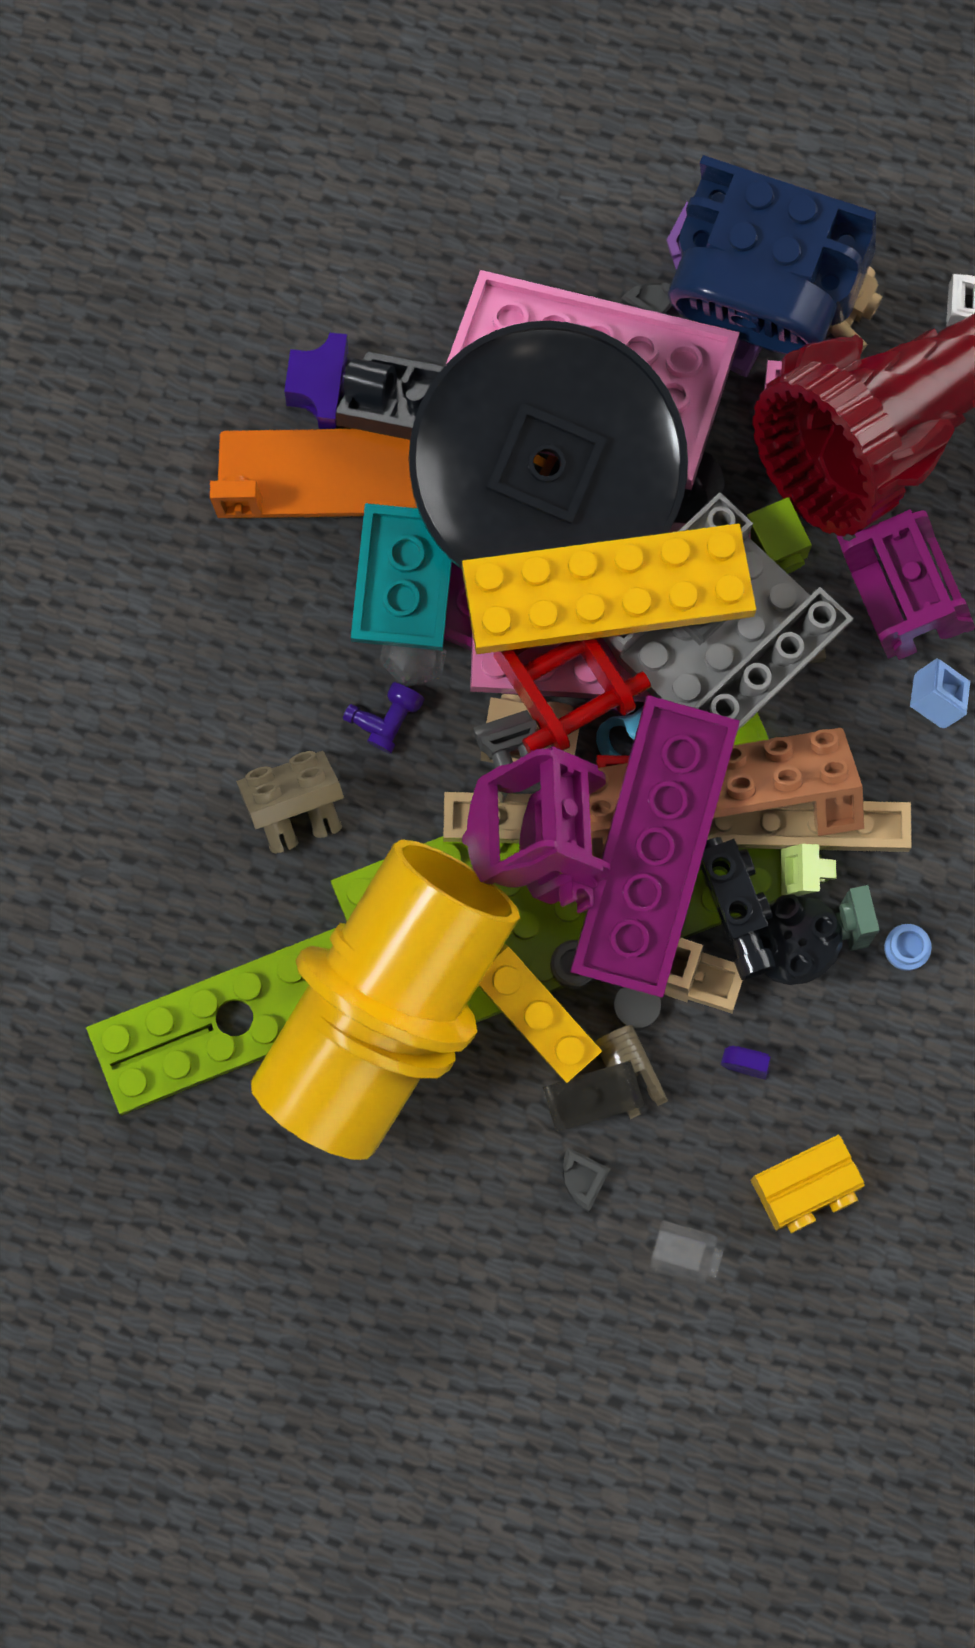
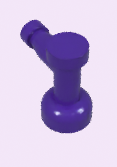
M396 682L391 684L387 693L388 700L392 704L384 719L372 713L362 711L360 707L353 704L347 707L343 716L344 721L351 724L355 723L363 730L371 733L367 740L369 744L389 754L393 752L396 746L393 740L407 713L417 712L425 701V698L416 691Z

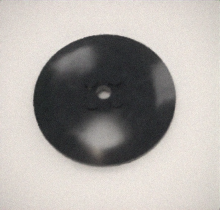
M531 321L504 327L477 339L463 348L442 368L427 389L419 405L410 437L408 462L413 497L424 525L439 548L462 570V560L668 533L678 515L684 497L687 481L688 453L683 423L669 390L651 366L634 350L619 340L587 326L560 321ZM540 452L554 454L559 461L558 472L552 476L540 475L534 468V457Z

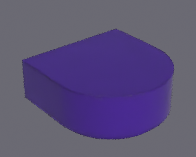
M728 1046L724 1049L721 1066L766 1080L771 1057L769 1054L738 1046Z

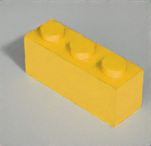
M504 943L478 986L550 1067L568 1083L598 1056L602 1050L513 950Z

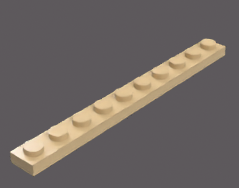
M444 792L443 842H462L463 834L467 830V820L473 793ZM508 793L504 803H501L498 797L500 843L520 842L522 821L528 800L532 794ZM863 801L864 829L818 836L815 828L813 802L718 817L712 820L707 840L721 837L722 841L726 842L735 838L738 848L783 849L799 844H819V850L909 852L911 849V802Z

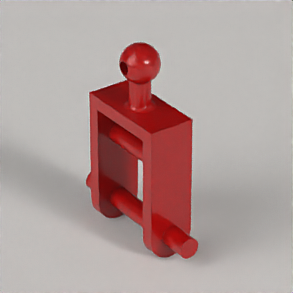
M596 638L562 643L524 666L517 655L531 647L493 653L497 663L540 728V730L522 739L528 753L536 749H544L549 745L563 751L568 749L570 742L567 735L614 708L624 716L636 709L633 697L651 688V683L643 671L623 681ZM582 655L605 692L558 719L534 681L577 656Z

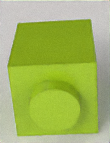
M789 497L747 514V518L753 523L751 540L787 574L801 568L805 564L804 559L808 557L812 544Z

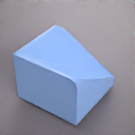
M936 658L915 673L910 707L940 728H947L967 715L970 681Z

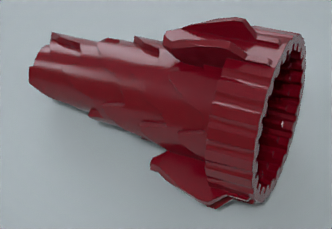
M975 313L942 329L938 333L935 328L930 329L910 342L900 344L886 352L861 360L863 340L856 334L851 337H837L809 343L798 350L789 352L783 357L781 375L766 384L767 388L759 395L760 399L755 403V415L753 416L754 439L759 449V457L766 468V473L771 482L775 484L783 499L789 497L795 511L804 520L829 534L835 533L837 536L854 535L895 509L899 505V500L904 497L906 492L905 486H918L931 474L954 433V429L967 421L963 415L975 407Z

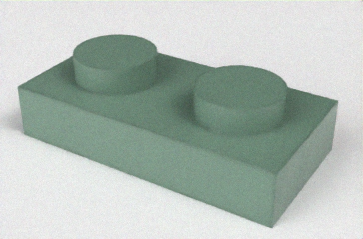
M864 885L849 889L839 906L840 912L835 913L842 927V940L847 939L850 951L867 948L880 931L869 886Z

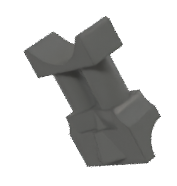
M528 710L473 727V732L480 751L487 754L493 760L495 768L501 765L513 763L510 755L511 751L518 750L521 757L528 754L522 739L533 734L536 731L537 724L530 717ZM498 791L499 800L501 803H504L508 793Z

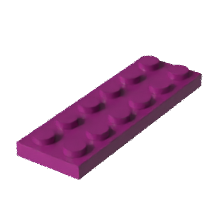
M650 695L646 696L601 860L610 864L611 874L597 882V887L593 889L594 904L586 911L570 972L663 998L736 738L739 720Z

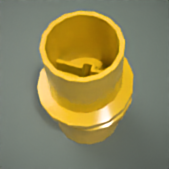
M401 839L394 843L346 923H339L329 939L333 945L331 949L309 946L301 950L296 959L298 973L309 985L251 1080L252 1094L262 1109L282 1127L303 1141L327 1153L351 1160L370 1158L376 1152L420 1079H438L448 1072L456 1061L455 1052H461L477 1033L475 1015L467 1003L520 919L517 906L494 883L488 885L480 882L473 868L451 855L417 841Z

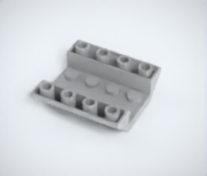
M718 493L679 531L740 523L756 605L755 617L727 620L701 645L692 639L682 627L603 637L617 662L631 676L641 671L647 675L651 683V688L647 689V691L653 697L739 720V730L839 635L854 618L821 587L812 595H809L748 537L753 523L724 495Z

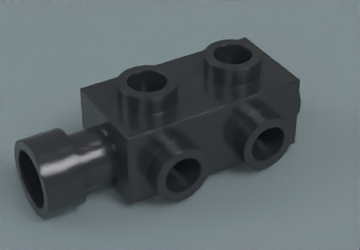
M721 837L707 840L700 869L721 920L722 928L726 933L730 946H733L738 959L734 963L741 980H746L764 974L776 967L770 948L764 949L760 938L761 935L766 934L768 929L767 920L773 918L764 892L756 894L750 876L756 875L750 854L746 848L738 849L735 838L723 842ZM722 870L726 875L720 876L713 871ZM739 913L743 918L734 919L730 914Z

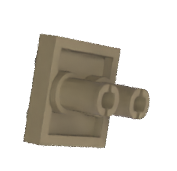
M314 751L301 752L293 756L289 763L275 768L268 766L256 768L248 772L245 778L236 781L255 830L264 828L269 849L272 853L284 852L279 838L280 834L283 835L288 850L298 845L299 841L297 836H295L290 817L307 812L313 828V835L318 838L328 836L323 822L324 818H326L332 834L342 829V824L333 802L343 799L344 795L324 751L317 753Z

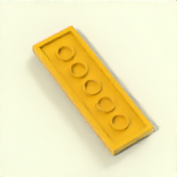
M740 523L462 560V572L476 655L755 617L756 613Z

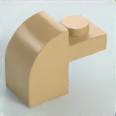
M680 938L664 995L684 1002H688V1000L733 1014L743 982L735 963L703 953L702 944Z

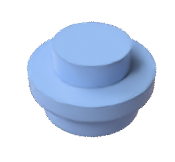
M902 924L892 929L886 937L884 951L888 961L894 967L904 971L916 970L923 966L929 959L932 948L928 934L922 928L913 924Z

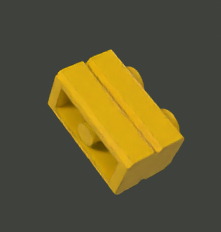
M839 1134L754 1175L751 1179L775 1230L777 1231L787 1226L791 1234L816 1222L813 1213L828 1205L832 1212L835 1213L857 1202L858 1198L855 1192L865 1186Z

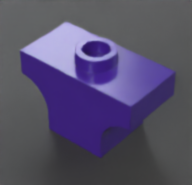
M329 332L325 343L314 350L290 349L284 390L286 406L303 408L310 411L316 417L319 429L338 428L335 412L341 403V399L344 397V378L348 356L347 334Z

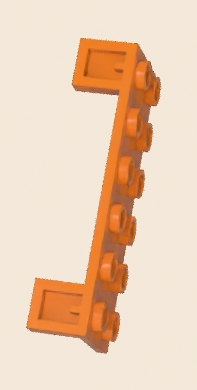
M358 429L222 431L219 441L218 481H210V500L218 518L364 516L365 503L417 508L409 477L408 458L410 440Z

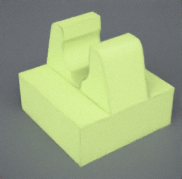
M799 844L781 849V895L801 896L820 891V882H825V879H836V860L819 858V844Z

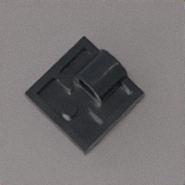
M366 352L363 360L352 359L345 373L344 397L335 412L337 425L410 440L419 405L427 389L444 366Z

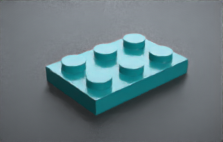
M365 503L351 642L443 651L452 561L439 548L426 529L417 508Z

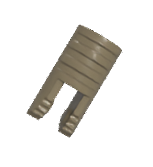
M633 1025L619 1028L595 1041V1044L602 1050L600 1056L630 1119L641 1115L638 1100L632 1094L627 1081L637 1076H643L647 1085V1091L657 1106L668 1102Z

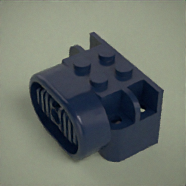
M703 155L700 161L701 181L695 196L691 197L686 207L687 216L680 231L681 260L668 290L670 303L680 314L691 321L740 332L739 340L785 355L800 349L806 344L825 340L830 326L841 324L849 317L876 250V212Z

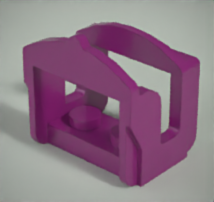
M911 509L855 533L856 538L850 541L843 539L842 536H837L843 556L888 659L897 656L898 660L917 653L913 638L933 629H936L941 639L952 638L964 632L968 633L975 630L967 602L962 598L936 540L926 511L921 510L912 513ZM925 542L928 543V546H929V548H930V550H931V553H932V555H933V557H934V560H935V562H936V564H937V567H938V569H939V571H940V574H941V576H942V578H943V581H944V583H945V586H946V588H947V590H948V592H949V595H950L952 601L950 600V598H949V596H948V593H947V591H946V589H945V587H944V584H943V582H942V580H941V577H940V575H939V573H938V571H937V568H936V566H935V564H934V562H933V559H932V557H931V555H930V552H929V550H928V548H927ZM874 546L877 549L883 566L887 572L893 589L897 595V598L906 616V621H904L900 613L894 596L890 590V587L878 562V559L873 549Z
M551 746L548 749H536L511 764L498 766L481 776L475 786L469 808L467 830L462 837V843L468 846L472 868L480 882L488 885L496 883L505 887H522L526 885L533 898L548 904L560 902L561 906L564 907L576 901L578 913L591 908L594 904L593 889L597 887V882L611 874V866L608 862L592 856L589 794L606 784V775L598 770V765ZM540 782L541 789L533 793L528 800L520 832L519 852L500 862L498 791L504 793L521 792Z

